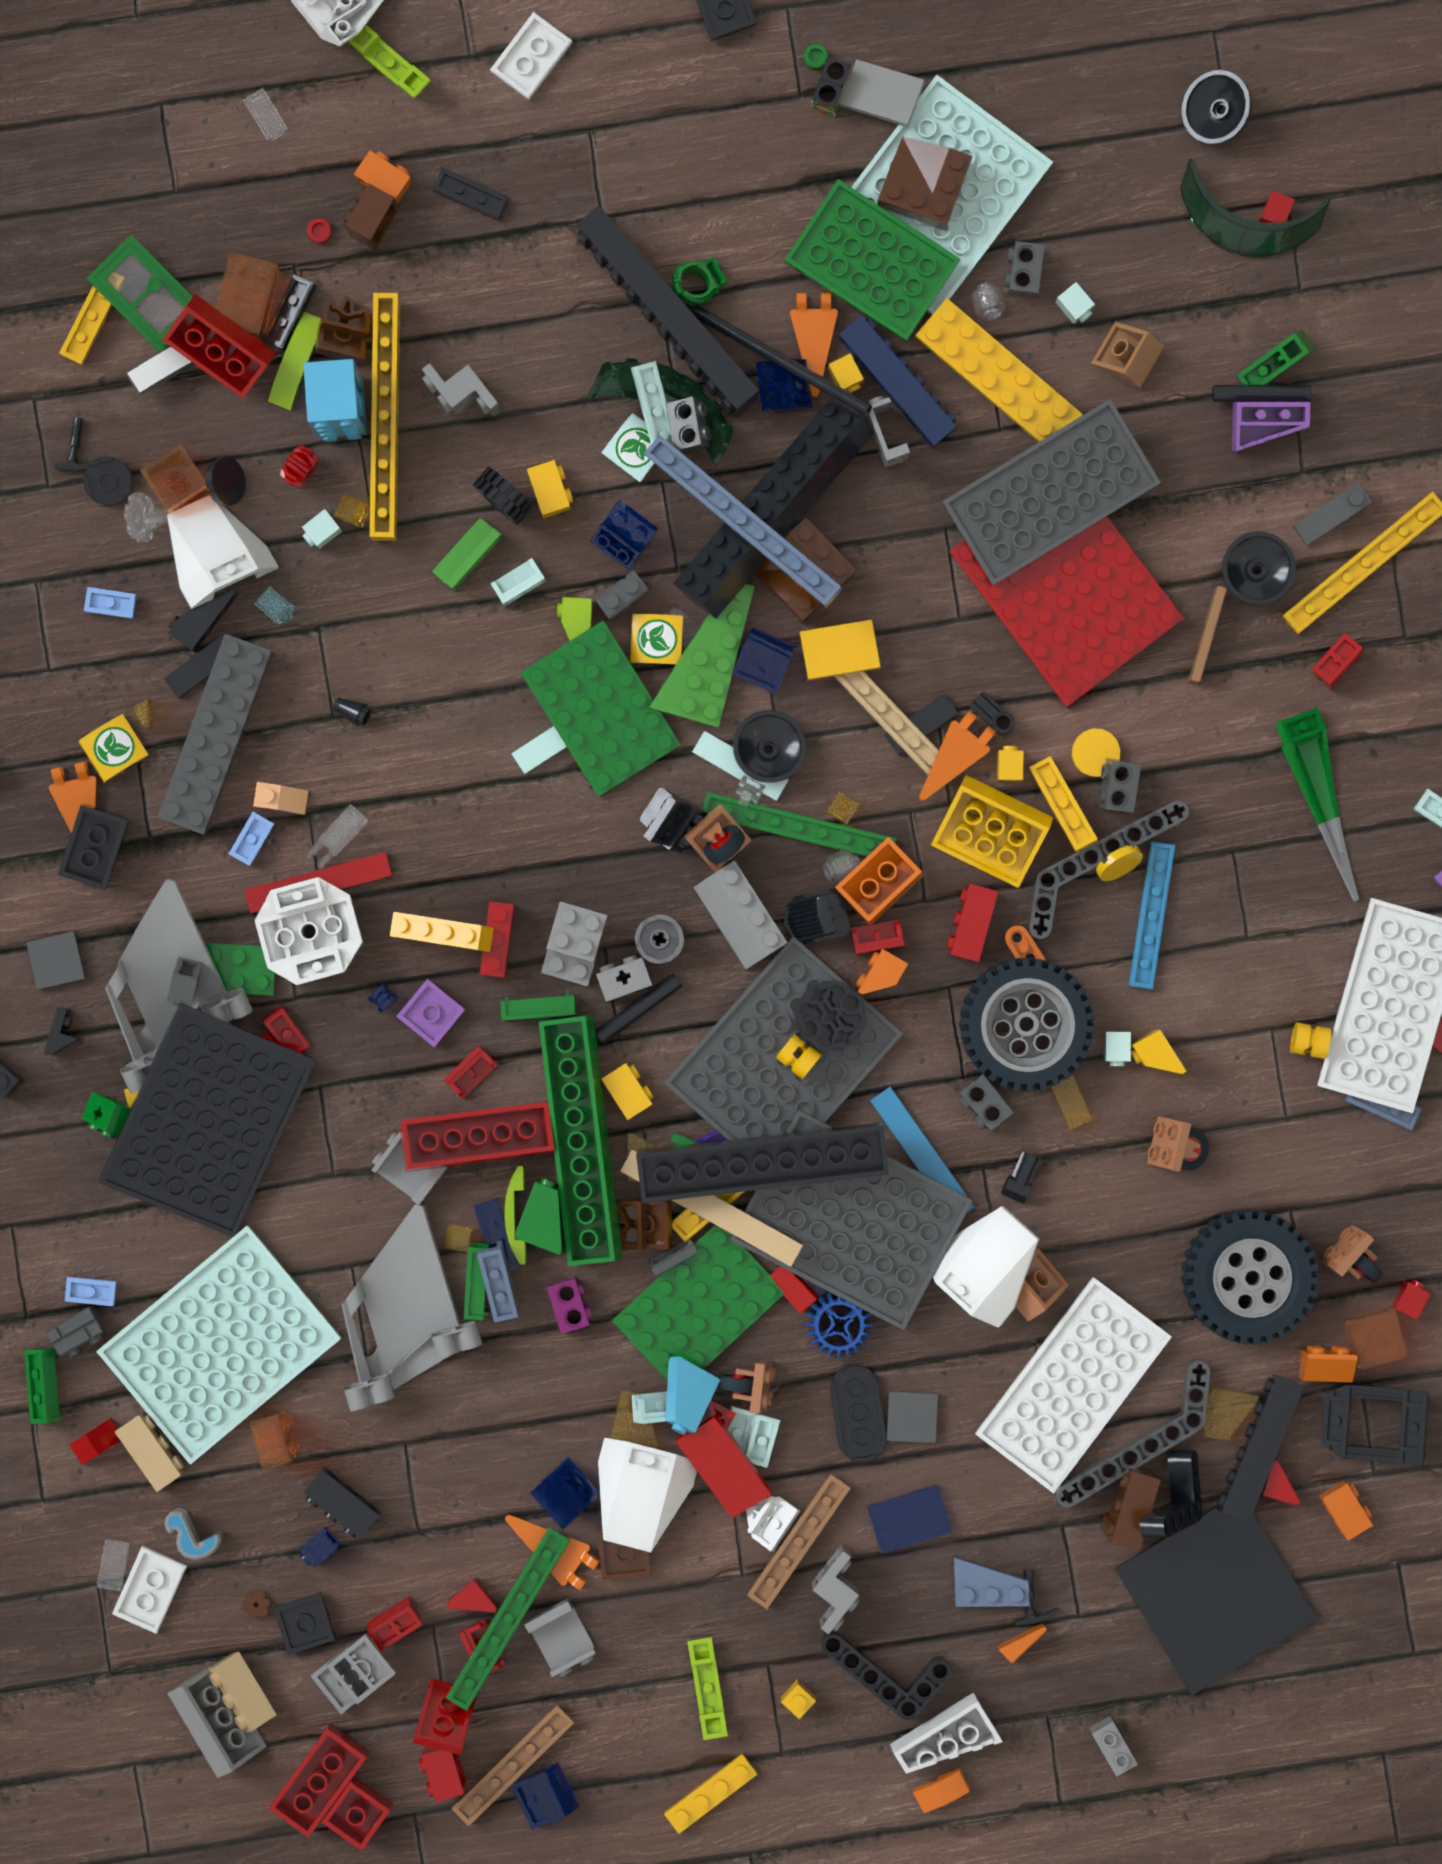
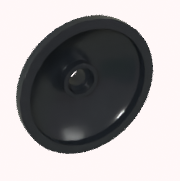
M1225 70L1210 71L1198 77L1186 91L1182 102V119L1187 131L1195 139L1212 145L1222 144L1235 138L1244 129L1251 114L1252 99L1249 88L1239 76ZM1222 107H1225V108H1226L1225 112H1224L1223 114H1221V113H1220L1221 108H1222Z
M1257 531L1240 536L1228 547L1222 561V576L1228 590L1237 599L1252 605H1265L1278 600L1289 590L1295 577L1296 565L1291 549L1281 538L1268 532ZM1254 566L1259 567L1260 574L1255 575L1252 572V568Z
M765 710L750 715L739 725L733 739V754L739 768L750 778L763 783H777L788 779L798 771L805 758L806 740L802 729L790 716L778 711ZM770 747L772 749V753L766 754L764 752V748Z

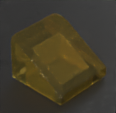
M343 494L334 517L361 528L370 510V505L362 500Z
M147 698L134 706L133 711L143 727L150 730L153 728L152 700Z
M448 1224L445 1248L468 1252L472 1227Z

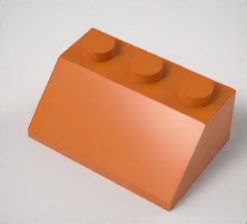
M887 837L835 888L871 926L923 877V873Z

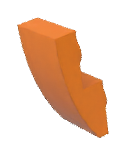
M961 1769L939 1775L936 1781L915 1787L913 1794L923 1813H926L964 1796L971 1789Z

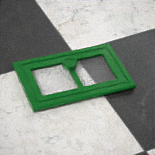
M132 235L86 278L159 353L168 346V344L162 341L163 337L193 297Z

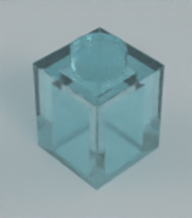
M271 586L254 603L255 606L278 625L282 622L286 624L294 615L292 610L295 607Z

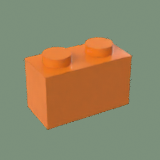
M369 150L354 173L355 179L366 187L369 183L393 196L398 205L412 184L411 177L409 176L410 172L400 165L395 167L390 164V159L383 153L378 151L375 154Z
M1341 1481L1318 1495L1342 1536L1347 1541L1373 1526L1369 1520L1372 1518V1515L1366 1505L1361 1506L1357 1498L1360 1495L1353 1484L1348 1485L1345 1481Z

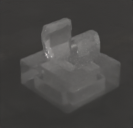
M743 775L736 790V793L740 795L737 804L744 808L748 806L750 801L757 804L765 786Z

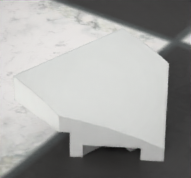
M771 1496L765 1498L746 1510L749 1526L748 1533L768 1550L774 1552L797 1518L800 1510L782 1497Z

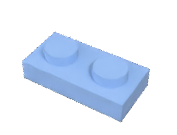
M87 587L84 612L134 619L137 595Z
M252 812L229 855L251 866L275 824Z
M68 1276L65 1302L115 1306L117 1281Z

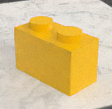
M555 460L527 469L543 519L571 510L569 503L574 501L570 489H564L561 480L566 479L562 465L556 466Z
M625 1063L603 1077L602 1081L626 1119L629 1120L653 1104L651 1099L654 1096L647 1085L642 1087L637 1080L641 1076L635 1066L631 1065L629 1067Z

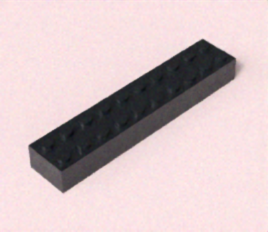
M599 205L576 224L578 230L576 234L579 237L577 239L586 250L590 248L593 251V258L602 269L605 266L607 267L611 280L618 287L622 285L625 288V295L633 305L639 304L643 317L649 323L654 322L657 325V332L665 342L671 341L675 354L681 360L685 358L689 362L690 366L688 368L696 378L700 376L703 378L707 391L713 397L717 395L721 399L722 403L720 405L728 415L733 413L737 418L759 399L758 388Z
M830 398L742 501V504L785 539L871 438L874 432L860 416ZM724 523L673 584L686 598L717 619L768 558Z
M882 1122L639 1150L636 1153L642 1203L889 1175Z

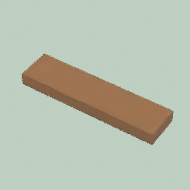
M1217 586L1214 589L1188 682L1197 684L1201 681L1227 591L1224 587Z

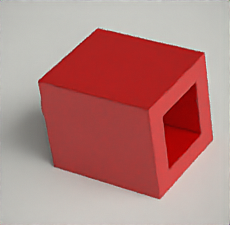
M1272 190L1258 223L1262 224L1264 229L1283 228L1295 199Z
M1414 1279L1412 1283L1404 1281L1391 1307L1417 1320L1431 1294L1424 1291L1427 1286Z

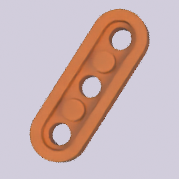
M1012 926L1006 931L1005 942L1015 958H1025L1027 954L1031 953L1035 959L1046 961L1024 927ZM1015 933L1021 934L1022 939L1020 942L1016 943L1013 941L1012 936Z

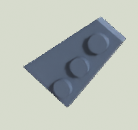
M956 1556L954 1557L956 1607L1030 1606L1029 1580L987 1568L984 1565L975 1564Z

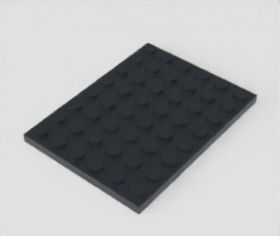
M181 1003L178 1004L100 1174L98 1183L234 1237L316 1060Z

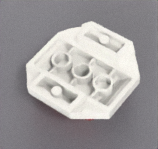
M319 877L270 890L266 901L255 919L267 968L295 985L344 973L363 943L351 895ZM307 925H313L316 929L314 937L310 939L306 938L303 933Z

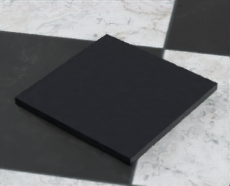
M1216 1505L1202 1514L1200 1522L1169 1538H1162L1115 1567L1116 1572L1192 1696L1318 1619L1254 1513L1248 1524L1217 1511L1219 1506Z

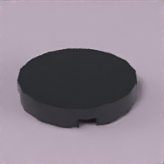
M100 457L92 461L87 467L83 476L84 489L88 496L96 503L105 506L116 505L124 501L130 494L132 475L128 467L120 460L113 457Z
M219 457L209 464L206 472V486L212 493L210 495L212 500L218 505L232 506L239 503L243 498L246 490V479L242 467L235 459Z

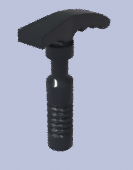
M74 417L73 430L70 439L71 451L67 459L69 463L55 464V469L82 471L86 470L91 462H88V464H76L78 458L76 453L80 445L83 418Z
M1025 1569L1024 1579L1029 1580L1030 1606H1027V1609H1025V1615H1027L1025 1618L1014 1620L1015 1626L1035 1624L1054 1616L1060 1611L1059 1608H1053L1052 1611H1048L1045 1614L1034 1615L1033 1569Z

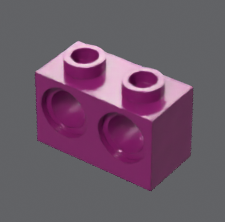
M576 1277L547 1286L561 1334L590 1325L589 1319H592L593 1315L589 1304L584 1305L582 1296L586 1295L582 1281L577 1282ZM565 1286L571 1287L574 1291L573 1298L564 1299L560 1294L561 1288ZM571 1310L579 1311L581 1313V1320L577 1323L571 1322L568 1319V1312Z

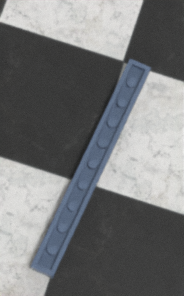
M661 435L644 452L648 459L826 608L842 591V587Z

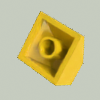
M1154 1029L1131 1044V1056L1136 1064L1141 1062L1142 1066L1178 1074L1187 1072L1161 1030Z

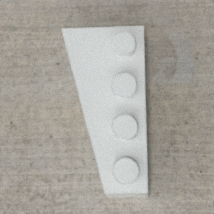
M972 1693L897 1739L890 1746L907 1774L937 1764L938 1761L947 1758L953 1759L959 1757V1754L972 1750L974 1752L983 1749L982 1747L993 1743L994 1745L999 1744L1003 1741L977 1697Z

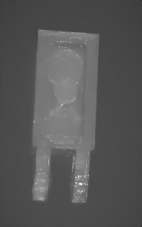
M350 804L318 838L319 841L308 851L306 856L308 858L314 857L324 845L330 852L322 857L317 865L320 869L324 868L370 820Z

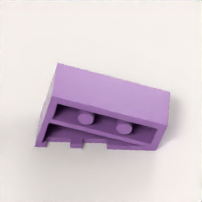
M1233 402L1232 451H1239L1310 427V402Z

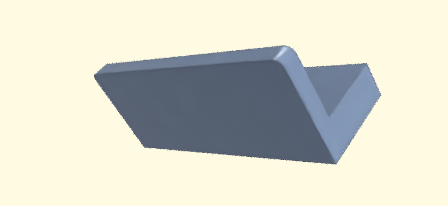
M501 1240L497 1241L496 1247L477 1251L494 1323L518 1318L519 1305L503 1241Z

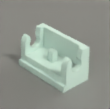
M531 558L490 584L505 607L543 584L546 580Z
M667 1391L632 1395L633 1422L647 1424L666 1421Z

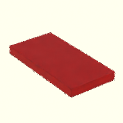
M716 1414L700 1423L695 1433L682 1434L676 1438L675 1442L732 1518L772 1495V1489Z

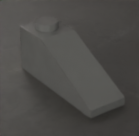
M1358 482L1293 525V527L1307 546L1366 508L1372 501Z

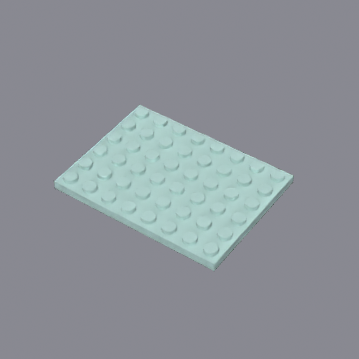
M938 75L934 77L920 96L909 127L897 126L851 187L877 204L902 137L949 147L972 156L946 231L886 210L960 258V262L927 310L931 315L934 314L946 298L951 299L1053 164V161Z
M247 1225L96 1352L191 1465L342 1337L252 1228Z

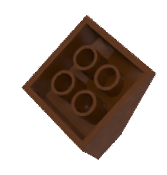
M902 137L879 195L877 205L883 209L946 231L972 156L949 147Z
M807 517L785 537L787 542L841 587L855 575L856 569ZM769 559L755 573L802 624L822 606L818 600Z
M1129 1468L1128 1474H1123L1120 1488H1123L1121 1498H1116L1108 1515L1104 1514L1101 1522L1103 1534L1111 1544L1140 1552L1144 1539L1140 1533V1519L1142 1515L1152 1511L1161 1481L1152 1470Z

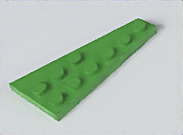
M745 584L717 619L711 615L704 619L700 629L686 647L671 674L648 706V709L715 728L719 727L755 586Z

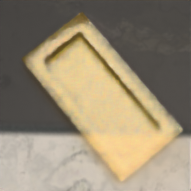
M1073 1075L1068 1079L1061 1080L1060 1084L1056 1086L1051 1085L1069 1130L1092 1121Z

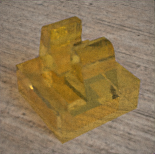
M839 791L826 812L847 825L860 804Z

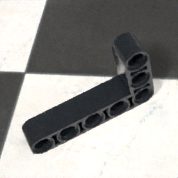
M1195 1450L1169 1452L1168 1472L1171 1502L1142 1515L1140 1519V1533L1143 1538H1169L1201 1521L1200 1475L1198 1455Z
M832 1630L829 1634L825 1633L822 1637L821 1643L825 1654L904 1720L910 1721L915 1719L951 1676V1668L947 1659L937 1656L928 1662L907 1689H905L839 1632ZM836 1638L840 1644L837 1648L830 1649L826 1646L827 1640ZM847 1655H857V1663L854 1665L847 1664L845 1662ZM937 1664L946 1666V1671L941 1675H936L933 1672V1668ZM867 1670H874L877 1673V1677L872 1681H868L864 1678V1673ZM921 1683L930 1685V1690L925 1694L917 1691V1687ZM886 1686H893L896 1692L893 1696L887 1697L882 1693L883 1689ZM905 1702H912L915 1705L913 1711L909 1713L902 1711L901 1707Z

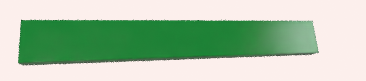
M709 792L706 794L703 810L708 815L721 804L739 826L865 857L872 853L888 837ZM889 837L894 843H896V838Z
M550 1526L547 1528L446 1695V1699L464 1710H468L569 1543L570 1538Z

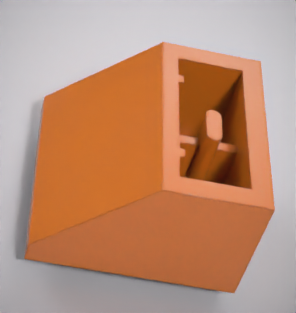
M883 949L879 953L875 951L867 965L871 966L868 973H862L855 984L858 987L857 992L862 995L895 986L908 963Z
M1307 1345V1349H1300L1299 1379L1303 1381L1353 1382L1358 1355L1351 1352V1349L1346 1348V1346H1331V1350H1326V1348H1322L1320 1345Z

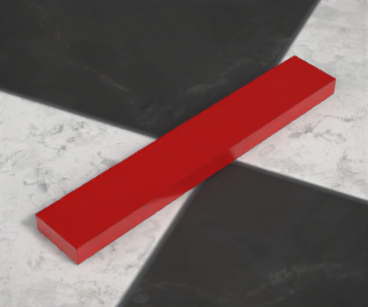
M387 852L244 891L250 914L260 911L270 890L319 877L342 890L393 875Z

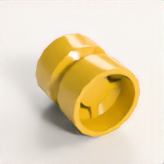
M1296 1022L1291 1037L1290 1053L1306 1055L1308 1052L1311 1057L1326 1059L1331 1042V1028L1316 1026L1312 1029L1309 1024Z
M794 1033L775 1058L785 1066H792L791 1071L803 1079L821 1057V1054L813 1047H806L805 1041ZM795 1051L801 1054L798 1059L793 1055Z

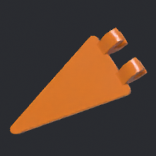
M797 293V309L790 311V317L803 365L823 377L838 311L837 309H831V293H821V309H807L806 293ZM809 384L811 395L817 397L819 389Z
M970 711L960 723L955 720L952 721L921 790L919 800L925 801L988 754L990 747L986 744L996 731L988 726L979 738L973 735L967 729L977 716Z
M87 762L75 764L78 779L65 781L63 767L51 769L54 784L49 786V790L71 833L80 805L84 803L96 807L97 778L89 776Z
M512 1515L505 1517V1521L529 1549L534 1552L547 1528ZM566 1536L570 1538V1541L550 1573L562 1586L569 1582L575 1588L581 1590L587 1580L575 1573V1570L581 1562L594 1570L600 1559L588 1552L590 1550L589 1544Z

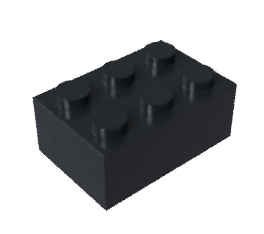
M84 803L81 804L58 875L106 890L130 818Z

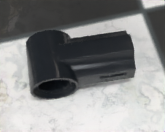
M985 691L979 694L969 705L975 713L996 731L997 735L1006 736L1013 730V716L1006 712ZM1000 718H1006L1010 722V726L1004 730L997 727L996 721Z
M1021 1151L1012 1174H1009L1005 1181L1001 1194L1024 1204L1032 1188L1031 1182L1037 1172L1041 1159Z

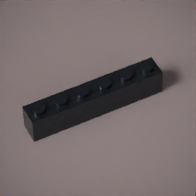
M1275 1374L1271 1378H1267L1263 1387L1265 1395L1263 1400H1259L1255 1406L1254 1414H1256L1253 1424L1249 1423L1244 1436L1247 1439L1244 1446H1240L1237 1450L1235 1459L1238 1461L1235 1468H1231L1227 1475L1226 1482L1228 1486L1226 1491H1222L1218 1497L1217 1505L1219 1508L1217 1511L1249 1524L1305 1386Z

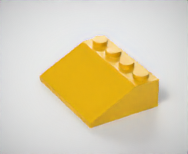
M965 775L931 846L1019 888L1050 829L1053 817Z

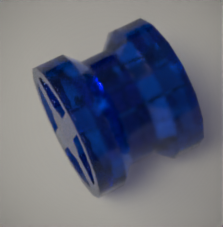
M383 983L369 996L368 1000L370 1003H375L378 1006V1011L383 1013L399 996L396 993H391L388 990V985Z

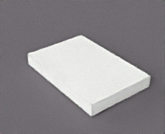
M533 12L492 66L490 72L527 100H530L572 45L573 41Z
M143 1545L112 1614L157 1634L188 1565Z

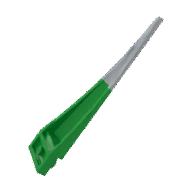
M1317 707L1279 721L1275 725L1284 745L1281 747L1351 898L1356 902L1359 900L1346 850L1337 807L1327 730Z

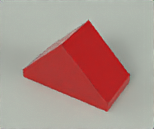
M110 1418L69 1446L80 1463L84 1465L120 1441L115 1433L118 1428Z
M1275 1458L1261 1494L1293 1505L1300 1504L1282 1467Z
M476 1577L452 1596L447 1603L448 1609L495 1613L498 1607V1603Z

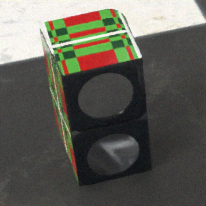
M831 57L827 58L820 77L821 80L818 82L811 101V106L814 110L835 117V112L837 115L840 100L851 74V65ZM830 64L844 68L842 78L834 80L828 76L827 69ZM829 85L835 89L836 97L833 101L824 102L820 99L819 90L823 86Z

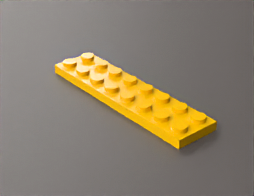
M948 298L945 299L914 336L1037 442H1040L1083 415Z

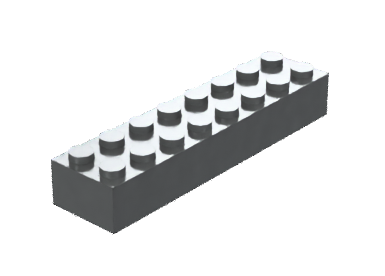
M228 634L224 635L157 818L207 835L273 656L271 650Z

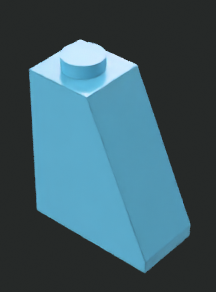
M670 1357L668 1363L666 1422L673 1425L672 1429L685 1435L686 1433L696 1432L720 1379L682 1357Z

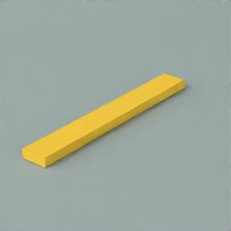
M1431 492L1282 617L1298 635L1441 517V500L1434 492Z

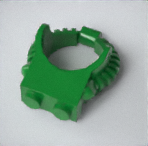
M714 257L706 262L688 261V263H681L675 268L672 276L674 285L671 288L677 296L685 299V302L688 301L689 304L693 303V305H702L710 301L713 295L719 294V289L723 288L727 283V277L721 272L719 262ZM690 273L701 277L705 282V293L693 295L684 291L680 284L681 276Z

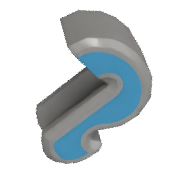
M176 1508L166 1516V1530L169 1534L174 1530L178 1532L176 1545L178 1551L185 1558L192 1560L206 1558L220 1547L223 1540V1531L199 1540L187 1510Z

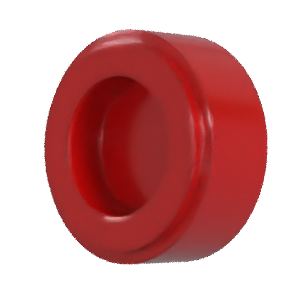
M317 218L308 224L307 234L312 242L324 244L330 240L332 228L326 220Z

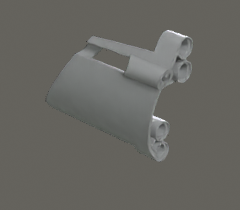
M166 878L144 914L118 962L116 971L105 988L133 1059L132 1062L120 1069L130 1093L139 1091L177 1008L172 1002H168L167 998L173 972L179 957L203 962L197 991L191 1007L228 1023L232 1019L244 1017L253 1011L242 987L226 991L176 880ZM126 982L145 1020V1026L138 1034L133 1032L118 1000V996Z
M415 1204L342 1304L359 1382L343 1387L350 1412L395 1398L393 1390L455 1353L482 1345L476 1321L460 1324L425 1206ZM362 1301H364L377 1344L375 1352L368 1357L364 1355L352 1316Z

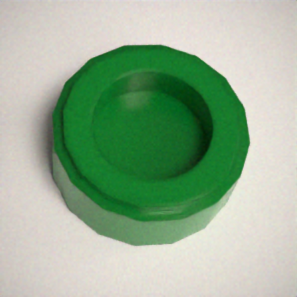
M812 44L807 47L804 52V62L807 67L812 70H819L825 66L828 58L825 47L820 44Z

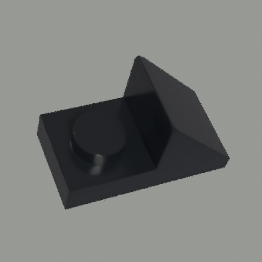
M57 1007L43 1054L54 1055L82 1039L64 1033L65 1029L69 1030L73 1016L70 1015V1009Z

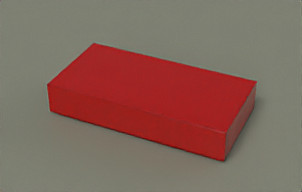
M781 1266L770 1274V1277L784 1293V1297L800 1314L819 1298L817 1293L802 1277Z

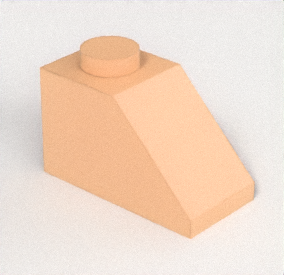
M257 782L253 806L305 815L309 791Z

